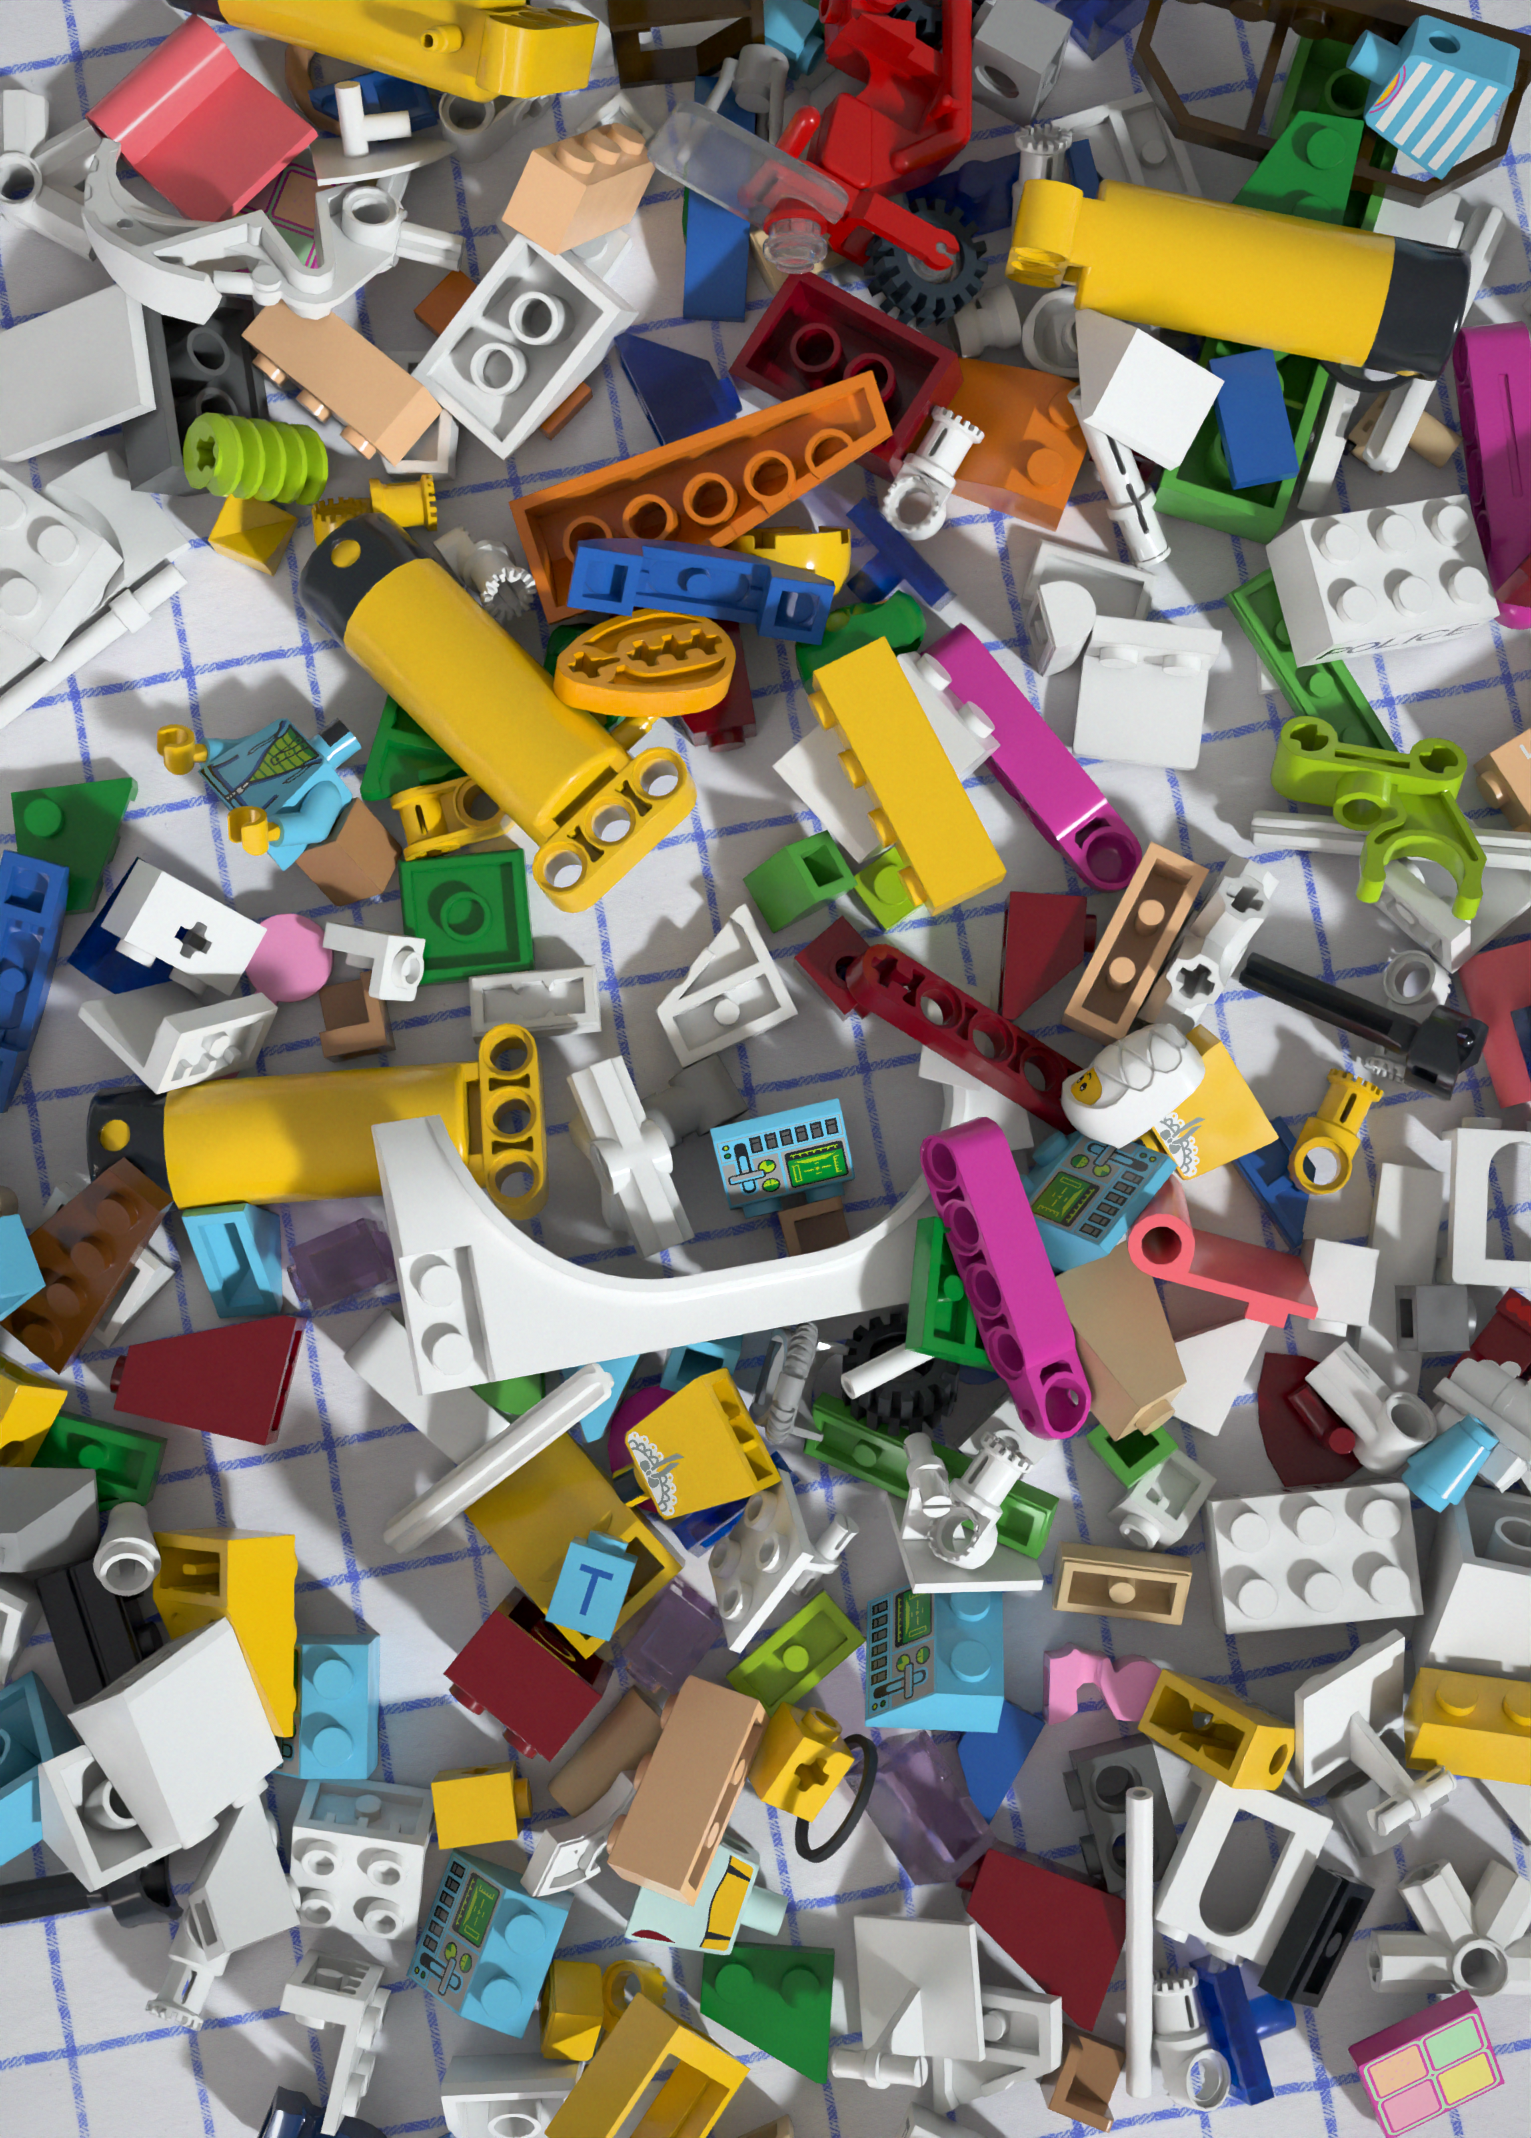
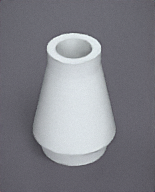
M125 1502L115 1506L109 1514L108 1526L95 1555L93 1569L97 1578L108 1591L117 1595L130 1596L138 1594L150 1586L160 1571L161 1557L148 1524L146 1509L140 1504Z

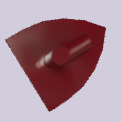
M1265 1352L1257 1388L1258 1424L1267 1457L1284 1487L1343 1482L1364 1465L1360 1463L1353 1452L1356 1441L1351 1428L1305 1380V1377L1321 1362L1304 1356Z

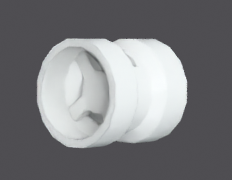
M1007 284L986 289L983 296L977 298L976 302L970 301L957 314H954L946 321L954 351L962 359L979 358L985 346L988 348L995 346L1000 350H1006L1020 345L1022 336L1020 319L1014 298Z

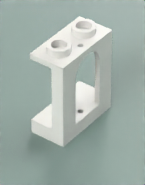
M1463 1117L1462 1128L1441 1132V1141H1451L1447 1257L1437 1258L1436 1283L1531 1289V1262L1485 1259L1488 1174L1491 1159L1505 1145L1531 1146V1121H1526V1132L1501 1130L1502 1119Z
M1192 1764L1187 1778L1202 1788V1791L1157 1892L1153 1896V1928L1182 1943L1186 1942L1189 1934L1207 1941L1205 1949L1232 1965L1242 1967L1245 1958L1266 1967L1303 1893L1334 1821L1308 1802L1279 1789L1251 1790L1231 1788ZM1240 1808L1291 1832L1254 1915L1248 1924L1238 1931H1233L1201 1917L1199 1902L1202 1890Z

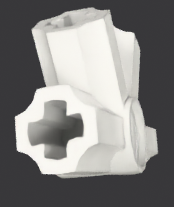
M25 89L3 90L0 93V212L13 226L23 230H34L94 262L98 256L88 239L82 220L81 206H84L83 191L85 190L87 174L94 155L101 144V140L87 119L50 139L49 103L45 96L30 93ZM26 183L34 184L32 192L27 197L21 200L9 199L15 187Z
M1235 854L1229 856L1197 911L1193 909L1179 929L1165 957L1168 961L1134 1018L1144 1027L1158 1023H1170L1184 1036L1193 1029L1206 1005H1214L1224 990L1228 979L1248 947V941L1264 922L1273 905L1269 898L1278 885L1279 880L1268 869L1250 859H1245Z
M622 1056L606 1059L568 1076L567 1081L578 1106L575 1118L568 1124L572 1143L591 1160L594 1172L601 1185V1215L611 1231L619 1230L628 1233L640 1260L695 1238L670 1176L673 1170V1161L667 1141L658 1124L653 1119H647Z
M1442 1858L1432 1863H1424L1405 1874L1404 1879L1396 1885V1888L1420 1931L1371 1930L1370 1939L1367 1943V1969L1370 1975L1371 1988L1375 1992L1456 1994L1467 1989L1473 1999L1481 2001L1493 1999L1499 1994L1531 1995V1932H1525L1531 1922L1530 1881L1491 1859L1472 1896L1469 1898L1450 1862ZM1480 1948L1482 1953L1481 1966L1471 1976L1462 1977L1460 1967L1463 1957L1470 1950Z

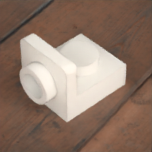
M326 923L322 947L347 952V965L372 969L369 986L370 997L398 1001H413L415 999L417 986L424 972L423 952L426 939L366 926Z
M1178 1449L1130 1487L1127 1494L1111 1507L1106 1516L1119 1527L1121 1535L1130 1544L1143 1550L1161 1553L1181 1539L1218 1479Z

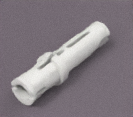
M1078 385L1068 393L1067 398L1069 403H1072L1089 447V452L1109 498L1104 505L1110 520L1118 522L1130 552L1132 564L1137 568L1155 565L1164 560L1170 554L1171 549L1165 541L1153 509V505L1157 500L1151 485L1143 483L1129 447L1083 421L1080 385Z

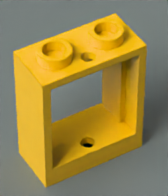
M638 1991L544 2131V2134L548 2138H613L667 2055L671 2053L681 2059V2061L630 2138H706L750 2071V2068L711 2036Z

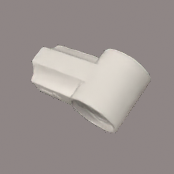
M1346 1341L1305 1377V1380L1351 1428L1356 1441L1353 1448L1355 1456L1362 1465L1376 1474L1391 1475L1396 1473L1407 1463V1459L1431 1442L1437 1433V1423L1434 1414L1427 1404L1408 1392L1394 1393Z

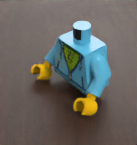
M288 718L277 719L262 730L238 739L202 738L199 744H195L193 731L183 725L169 724L162 726L157 732V752L164 756V766L169 772L174 775H184L193 769L194 763H199L201 769L198 773L230 811L227 815L229 840L233 843L242 842V848L254 856L267 852L283 871L291 866L312 843H319L325 840L336 818L351 803L352 793L335 769L362 747L350 730L338 718L333 720L310 740Z

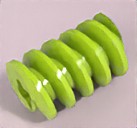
M206 412L194 420L188 428L185 437L183 464L186 478L191 487L196 489L207 487L214 496L228 497L232 494L235 498L249 499L253 496L256 500L260 501L275 499L279 503L291 504L295 501L298 505L312 506L319 501L325 490L328 478V457L325 445L319 434L308 425L288 424L287 422L279 421L268 422L265 419H247L242 416H225L219 413Z

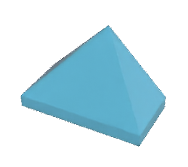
M248 1203L185 1209L181 1218L219 1318L280 1313L283 1306L280 1216Z

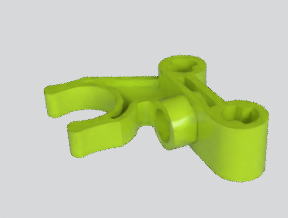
M1299 716L1286 722L1280 732L1270 774L1271 784L1274 789L1283 797L1294 801L1333 807V815L1337 822L1346 828L1355 831H1371L1365 838L1360 855L1361 876L1356 890V897L1365 903L1377 902L1381 896L1386 879L1384 866L1390 861L1402 857H1423L1443 866L1455 879L1458 892L1451 910L1452 914L1461 920H1471L1475 917L1483 896L1481 878L1487 857L1456 803L1468 765L1467 756L1461 747L1446 739L1427 738L1417 742L1412 746L1410 754L1338 742L1337 733L1334 728L1323 719L1313 716Z

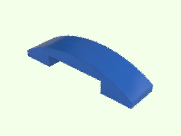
M695 76L693 123L720 77ZM732 87L729 89L704 135L691 154L683 319L745 322L751 202L746 201L742 197L740 185L744 178L753 174L755 113L741 108L736 103V93Z
M655 539L581 540L577 543L566 602L567 607L631 617L633 607L637 606L755 624L758 636L821 645L835 584L830 579L791 565L728 549Z
M8 849L3 851L0 863V1113H6L10 1107L39 1030L57 962L69 885V867Z

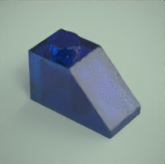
M625 332L614 337L617 361L660 447L737 419L736 414L743 411L738 394L729 377L726 376L718 380L708 360Z

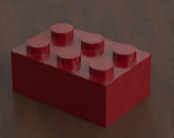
M795 264L728 370L740 397L761 410L872 370L893 435L853 462L891 484L904 465L903 460L908 453H916L933 424L934 419L931 413L934 407L940 406L947 409L964 382L956 352L798 264Z
M515 1586L443 1674L453 1682L449 1688L450 1693L464 1707L477 1715H481L486 1709L506 1726L502 1731V1736L517 1751L530 1759H533L539 1753L548 1762H551L603 1697L614 1667L596 1652L585 1659L552 1622L545 1620L546 1615L536 1603Z

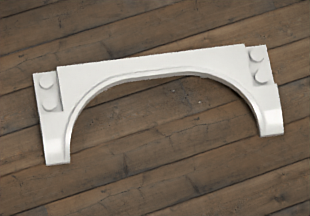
M987 1036L984 1056L994 1058L993 1043ZM981 1082L980 1093L942 1083L945 1109L940 1131L977 1117H988L995 1121L1002 1129L1019 1176L1023 1174L1028 1175L1029 1170L1024 1149L1034 1147L1026 1110ZM440 1114L371 1126L418 1396L909 1303L918 1219L932 1216L939 1217L924 1172L922 1171L907 1194L889 1213L863 1232L827 1249L682 1277L664 1279L625 1278L583 1268L560 1258L535 1243L515 1227L494 1206L474 1180L450 1139Z

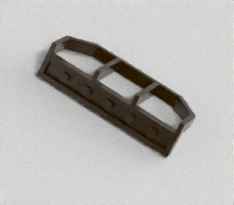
M607 0L611 32H613L617 54L620 89L695 81V76L711 77L721 71L725 58L738 60L740 51L744 46L749 44L765 45L763 0ZM740 18L695 46L641 52L639 33L651 32L652 27Z
M1163 0L1149 1L1132 64L1174 138L1259 163L1277 141V139L1257 133L1289 27L1296 34L1307 39L1320 40L1328 38L1353 46L1365 30H1369L1397 46L1417 17L1429 15L1519 48L1520 54L1514 87L1502 103L1490 147L1453 166L1442 180L1434 176L1423 182L1369 166L1378 133L1370 128L1366 122L1364 123L1350 189L1416 208H1421L1498 167L1507 153L1522 96L1531 82V35L1408 0H1176L1185 4H1199L1202 2L1227 9L1235 17L1248 22L1265 20L1275 23L1245 127L1242 130L1188 113L1150 46Z

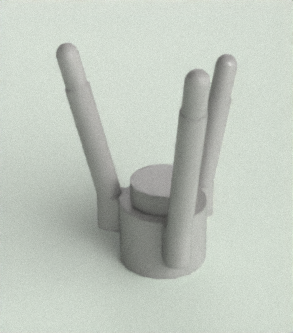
M749 44L741 49L738 60L725 58L718 82L680 147L681 154L685 157L692 154L729 89L732 87L736 93V103L749 112L757 113L754 134V173L765 159L768 135L769 145L772 149L782 135L785 83L789 70L787 57L776 48L768 45ZM758 201L751 202L750 217L756 215Z

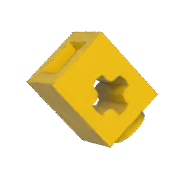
M784 1701L780 1704L770 1720L747 1776L762 1802L811 1823L814 1821L855 1760L840 1735L843 1729L837 1720L816 1707H810L806 1712Z
M516 1760L439 1771L431 1782L439 1850L518 1839L524 1827L523 1819L533 1816L530 1782L528 1777L518 1778Z

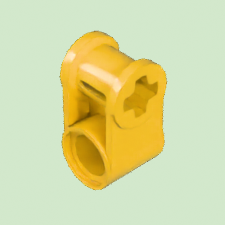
M469 775L440 784L410 788L390 797L392 810L399 811L408 843V846L403 849L406 861L416 858L443 856L461 847L498 838L508 833L515 825V822L500 807L494 817L488 820L478 821L473 819L471 815L472 803L478 795L485 791Z

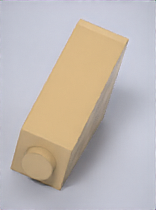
M1127 1240L1116 1245L1109 1255L1070 1269L1055 1277L1074 1331L1075 1348L1091 1391L1090 1411L1115 1442L1138 1428L1143 1435H1147L1162 1426L1175 1413V1409L1170 1403L1187 1383L1153 1277L1140 1271L1131 1261Z

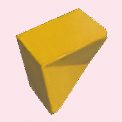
M230 494L224 502L208 542L218 554L274 577L299 520L267 501L256 500L253 496L249 499L235 498Z
M553 1960L552 1965H549L539 2002L540 2053H543V2058L590 2060L593 2056L604 2018L601 1968L595 1963Z

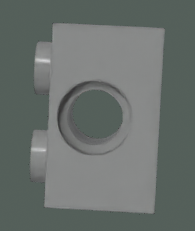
M996 0L994 6L985 1L972 22V99L1023 128L1027 125L1031 126L1059 79L1073 21L1036 0Z

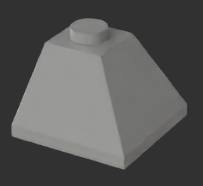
M0 1467V1572H27L95 1558L102 1540L95 1469Z

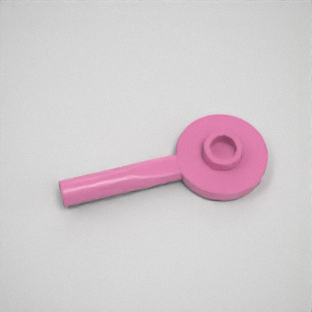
M289 913L275 915L261 922L259 925L265 927L267 931L245 969L250 982L256 988L254 994L262 992L275 1006L278 1005L279 1001L287 1003L300 1002L317 994L328 982L334 966L333 949L322 947L325 934L322 927L309 918ZM240 1071L209 1080L236 1078Z

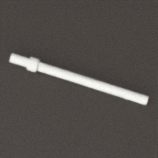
M170 563L135 592L132 593L129 589L125 590L108 604L112 610L59 650L51 663L45 661L0 697V730L124 632L129 630L134 634L153 618L149 613L188 583L174 564Z

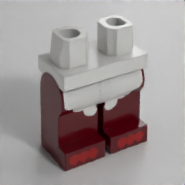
M1511 1287L1495 1306V1315L1471 1345L1470 1351H1465L1448 1376H1444L1433 1390L1434 1395L1439 1401L1432 1409L1437 1423V1433L1433 1440L1458 1421L1461 1422L1468 1413L1473 1414L1484 1422L1499 1438V1442L1491 1449L1492 1452L1477 1475L1500 1493H1503L1514 1484L1526 1470L1531 1472V1301Z

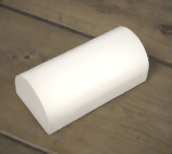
M1062 580L1039 585L1026 617L1025 623L1039 674H1042L1043 677L1064 672L1076 662L1095 623L1096 607L1094 600L1084 587L1075 582Z

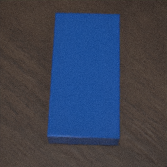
M1266 348L1209 360L1205 367L1206 370L1225 381L1213 404L1232 489L1236 490L1295 478L1300 469L1273 350Z

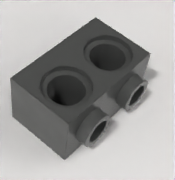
M1138 1733L1069 1751L1073 1770L1063 1772L1062 1774L1072 1811L1084 1810L1090 1834L1079 1837V1842L1089 1877L1100 1874L1109 1893L1126 1889V1860L1114 1857L1112 1848L1116 1838L1126 1832V1791L1132 1787H1145L1153 1792V1882L1162 1880L1177 1847L1178 1840L1153 1743L1144 1733ZM1110 1766H1121L1127 1769L1128 1781L1120 1793L1113 1796H1105L1096 1791V1780L1102 1770Z

